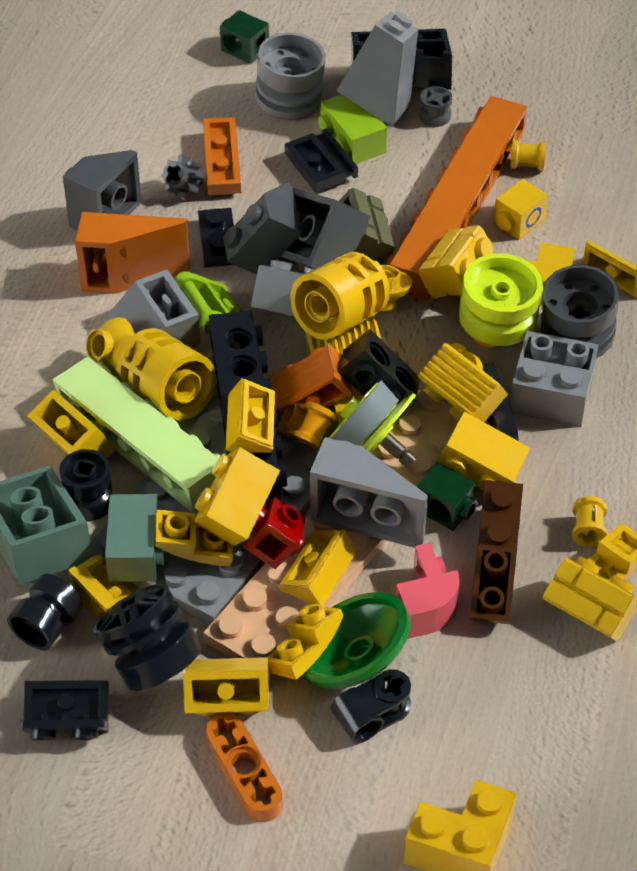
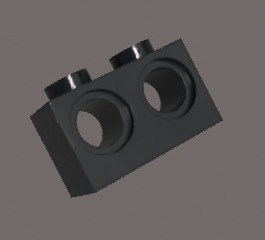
M371 329L343 350L338 372L363 396L367 394L376 382L379 383L382 380L399 400L398 403L412 393L416 396L409 405L416 401L420 383L418 375Z

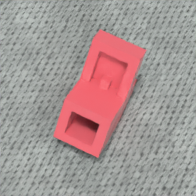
M430 543L415 546L414 572L417 579L396 584V597L403 602L411 618V627L407 639L441 630L451 622L457 611L459 593L458 570L446 572L442 557L435 556Z

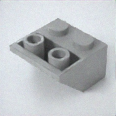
M271 260L270 266L259 265L251 307L294 316L290 300L293 283L297 278L314 270V268L305 267L304 272L298 271L299 264L280 260Z
M167 269L135 281L105 318V322L115 317L125 318L131 324L135 334L144 329L156 328L165 331L190 348L201 344L199 314Z
M527 331L512 382L510 399L512 413L582 427L599 344Z

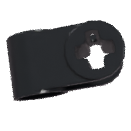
M397 669L383 671L363 684L341 693L333 701L330 709L353 743H363L374 737L378 732L408 716L411 710V700L409 697L411 681L404 672Z

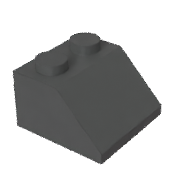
M133 150L85 156L73 167L69 168L63 176L69 227L78 230L82 212L130 215L142 203L137 152Z
M285 183L264 193L255 204L249 206L245 215L227 230L223 237L227 262L257 275L259 265L270 266L271 260H277L302 234L293 185Z

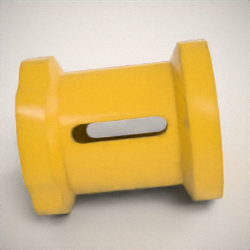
M513 140L510 169L524 166L537 167L538 171H544L546 141H541L540 144H527Z
M596 496L578 498L572 507V512L576 516V526L572 530V539L577 545L582 547H598L599 541L607 536V530L603 526V518L607 514V504L604 503L603 499Z

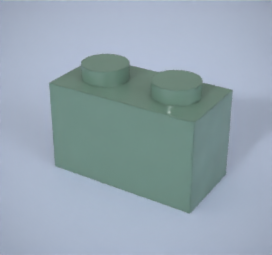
M110 494L105 551L108 582L156 581L157 565H164L165 551L155 547L156 511L159 510L157 494Z

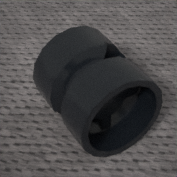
M88 449L74 451L67 455L61 462L59 469L60 480L86 521L101 519L108 514L110 494H113L110 466L107 458L100 452Z
M46 573L41 575L30 588V597L22 599L7 618L9 627L20 640L42 651L49 650L62 633L63 626L71 622L83 605L80 595L69 583L58 576Z

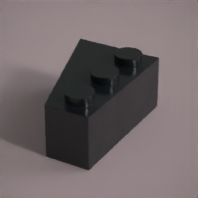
M446 28L418 29L412 86L424 88L440 86L452 90V51ZM371 31L351 32V65Z

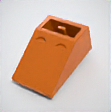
M82 212L75 239L82 291L119 293L128 290L135 281L166 269L172 277L177 276L181 272H190L187 218Z

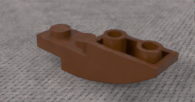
M485 480L470 620L510 625L523 484Z

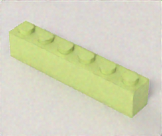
M88 356L52 379L56 392L98 427L113 444L118 453L192 513L197 514L199 510L195 509V504L205 488L210 489L216 477L212 475V470L221 456L216 452L214 454L203 446L197 436L194 434L188 435L172 417H165L149 399L143 400L127 382L121 383L105 365H98Z

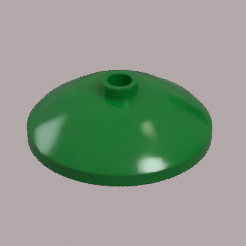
M370 592L353 596L334 605L332 608L342 610L343 618L324 652L303 676L308 682L317 687L340 689L361 684L381 673L400 654L410 632L411 618L403 602L396 596L388 593Z

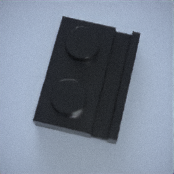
M327 128L322 129V134L315 136L312 133L284 143L285 155L316 193L345 182L347 177H358V166Z

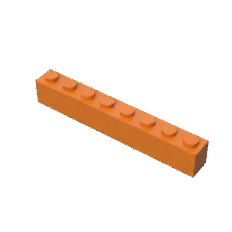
M490 96L485 106L478 108L472 127L468 126L466 128L461 146L454 148L448 168H442L438 185L435 189L431 188L429 190L423 210H417L410 232H404L398 252L396 254L392 253L388 259L387 265L406 273L413 280L412 287L406 295L425 301L429 300L430 295L418 273L419 268L427 261L429 255L448 230L457 228L464 230L473 223L511 156L512 141H519L525 131L526 105Z

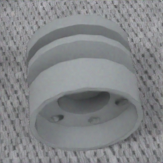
M282 33L267 38L260 45L258 52V74L255 90L258 106L266 113L277 118L298 119L313 114L320 106L326 59L323 47L314 39L303 34Z

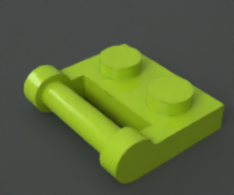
M187 271L179 273L174 278L199 314V324L204 332L210 334L209 315L243 311L224 284Z

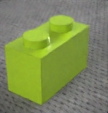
M344 95L321 102V117L318 118L321 132L322 129L327 128L355 164L386 153L387 127L379 118Z

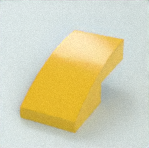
M621 523L600 540L596 553L587 559L601 567L598 575L609 581L612 580L614 575L626 580L637 568V533L625 524Z

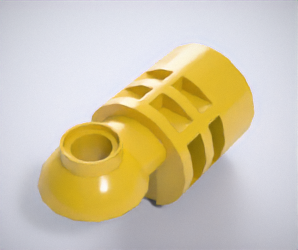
M351 251L297 278L293 283L290 294L291 309L296 321L306 333L316 339L328 340L335 338L382 311L395 309L397 307V300L407 294L412 287L413 280L409 275L393 266L380 265L377 261H373L362 253Z
M115 317L107 320L99 329L92 330L87 337L86 352L88 357L100 366L105 365L114 376H118L121 383L127 382L143 400L149 399L157 410L166 417L170 416L177 421L190 419L204 409L214 394L217 376L212 362L165 331L150 328L135 334L131 324L125 318Z

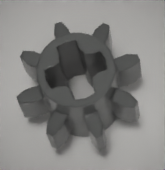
M179 154L178 162L168 160V164L162 174L167 184L165 190L173 192L175 196L182 198L188 197V191L198 193V189L205 178L199 169L201 163L191 160V157Z

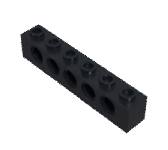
M252 310L209 315L210 341L217 376V389L225 443L228 396L241 378L272 390L271 379L263 378V373H268L266 351H259L258 347L263 346L261 324L254 325ZM274 406V429H276L277 415L276 408ZM279 434L273 437V450L270 453H251L280 470L264 505H267L274 497L281 500V487H287L285 464H278L277 458L282 457V444Z

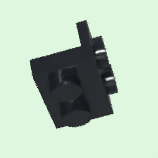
M24 681L23 720H20V729L25 733H31L32 740H55L56 733L73 732V739L77 740L98 739V732H109V681Z

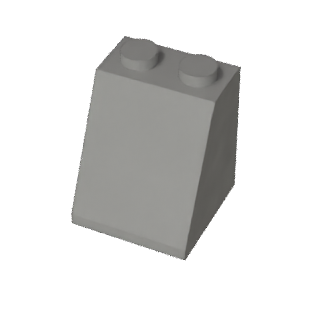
M392 11L375 24L337 89V92L391 127L410 106L418 28L412 25L413 22L409 17L399 12L393 13Z

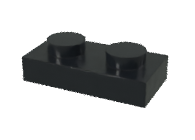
M232 208L198 210L204 268L234 265L227 262L223 239L227 230L234 226Z

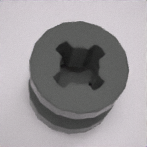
M440 86L424 89L420 95V120L425 125L431 127H440L448 124L451 120V92Z

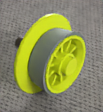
M382 380L379 383L376 382L360 401L353 397L339 413L344 420L328 438L347 441L362 446L368 451L372 448L375 449L380 444L408 469L417 459V456L410 450H406V447L389 432L394 427L393 423L409 406L416 395L412 393L398 403L399 400Z

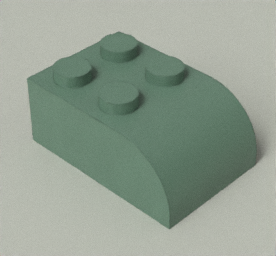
M51 465L0 481V552L19 586L26 583H34L41 575L46 573L53 575L69 570L73 566L77 567L94 556L87 521Z

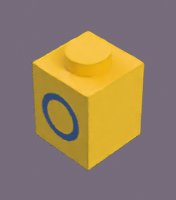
M521 179L496 198L494 224L520 240L546 220L548 194L526 180Z

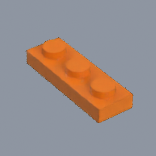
M235 117L203 119L208 195L241 193Z

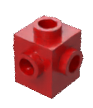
M274 497L262 508L245 542L244 548L276 570L302 546L305 540L302 533L306 518L300 515L299 511L293 506L285 504Z

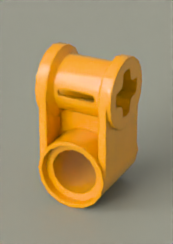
M314 402L292 403L283 413L277 431L297 443L319 451L331 422H336L338 416L331 410Z

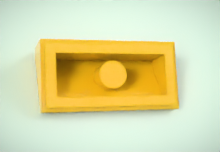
M588 240L585 243L583 265L599 268L611 276L618 288L637 298V266Z
M243 378L230 391L228 396L226 451L232 452L239 447L249 453H270L273 450L275 391Z
M314 530L280 583V590L311 604H321L323 606L357 553V548L345 530Z

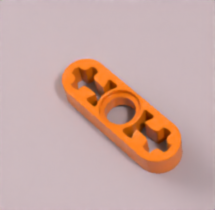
M219 713L213 716L206 726L207 744L245 812L251 819L259 822H268L275 819L280 814L283 806L282 789L243 722L232 713ZM225 729L228 734L232 733L234 745L232 749H229V743L225 736L219 735L218 731ZM240 759H249L256 765L255 769L248 774H239L232 769V766ZM259 783L260 792L263 797L270 798V804L264 805L262 801H256L255 785Z

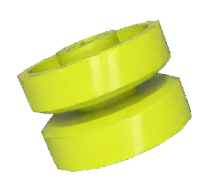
M489 254L477 258L467 267L463 276L459 320L466 333L477 341L492 346H510L524 341L526 332H533L537 324L539 304L543 293L542 276L531 263L511 254Z

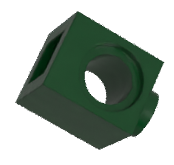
M238 10L220 25L221 51L252 64L258 59L260 45L269 38V23Z
M438 462L416 486L428 495L426 517L452 531L457 528L463 519L465 521L469 520L476 510L478 503L475 500L476 482Z

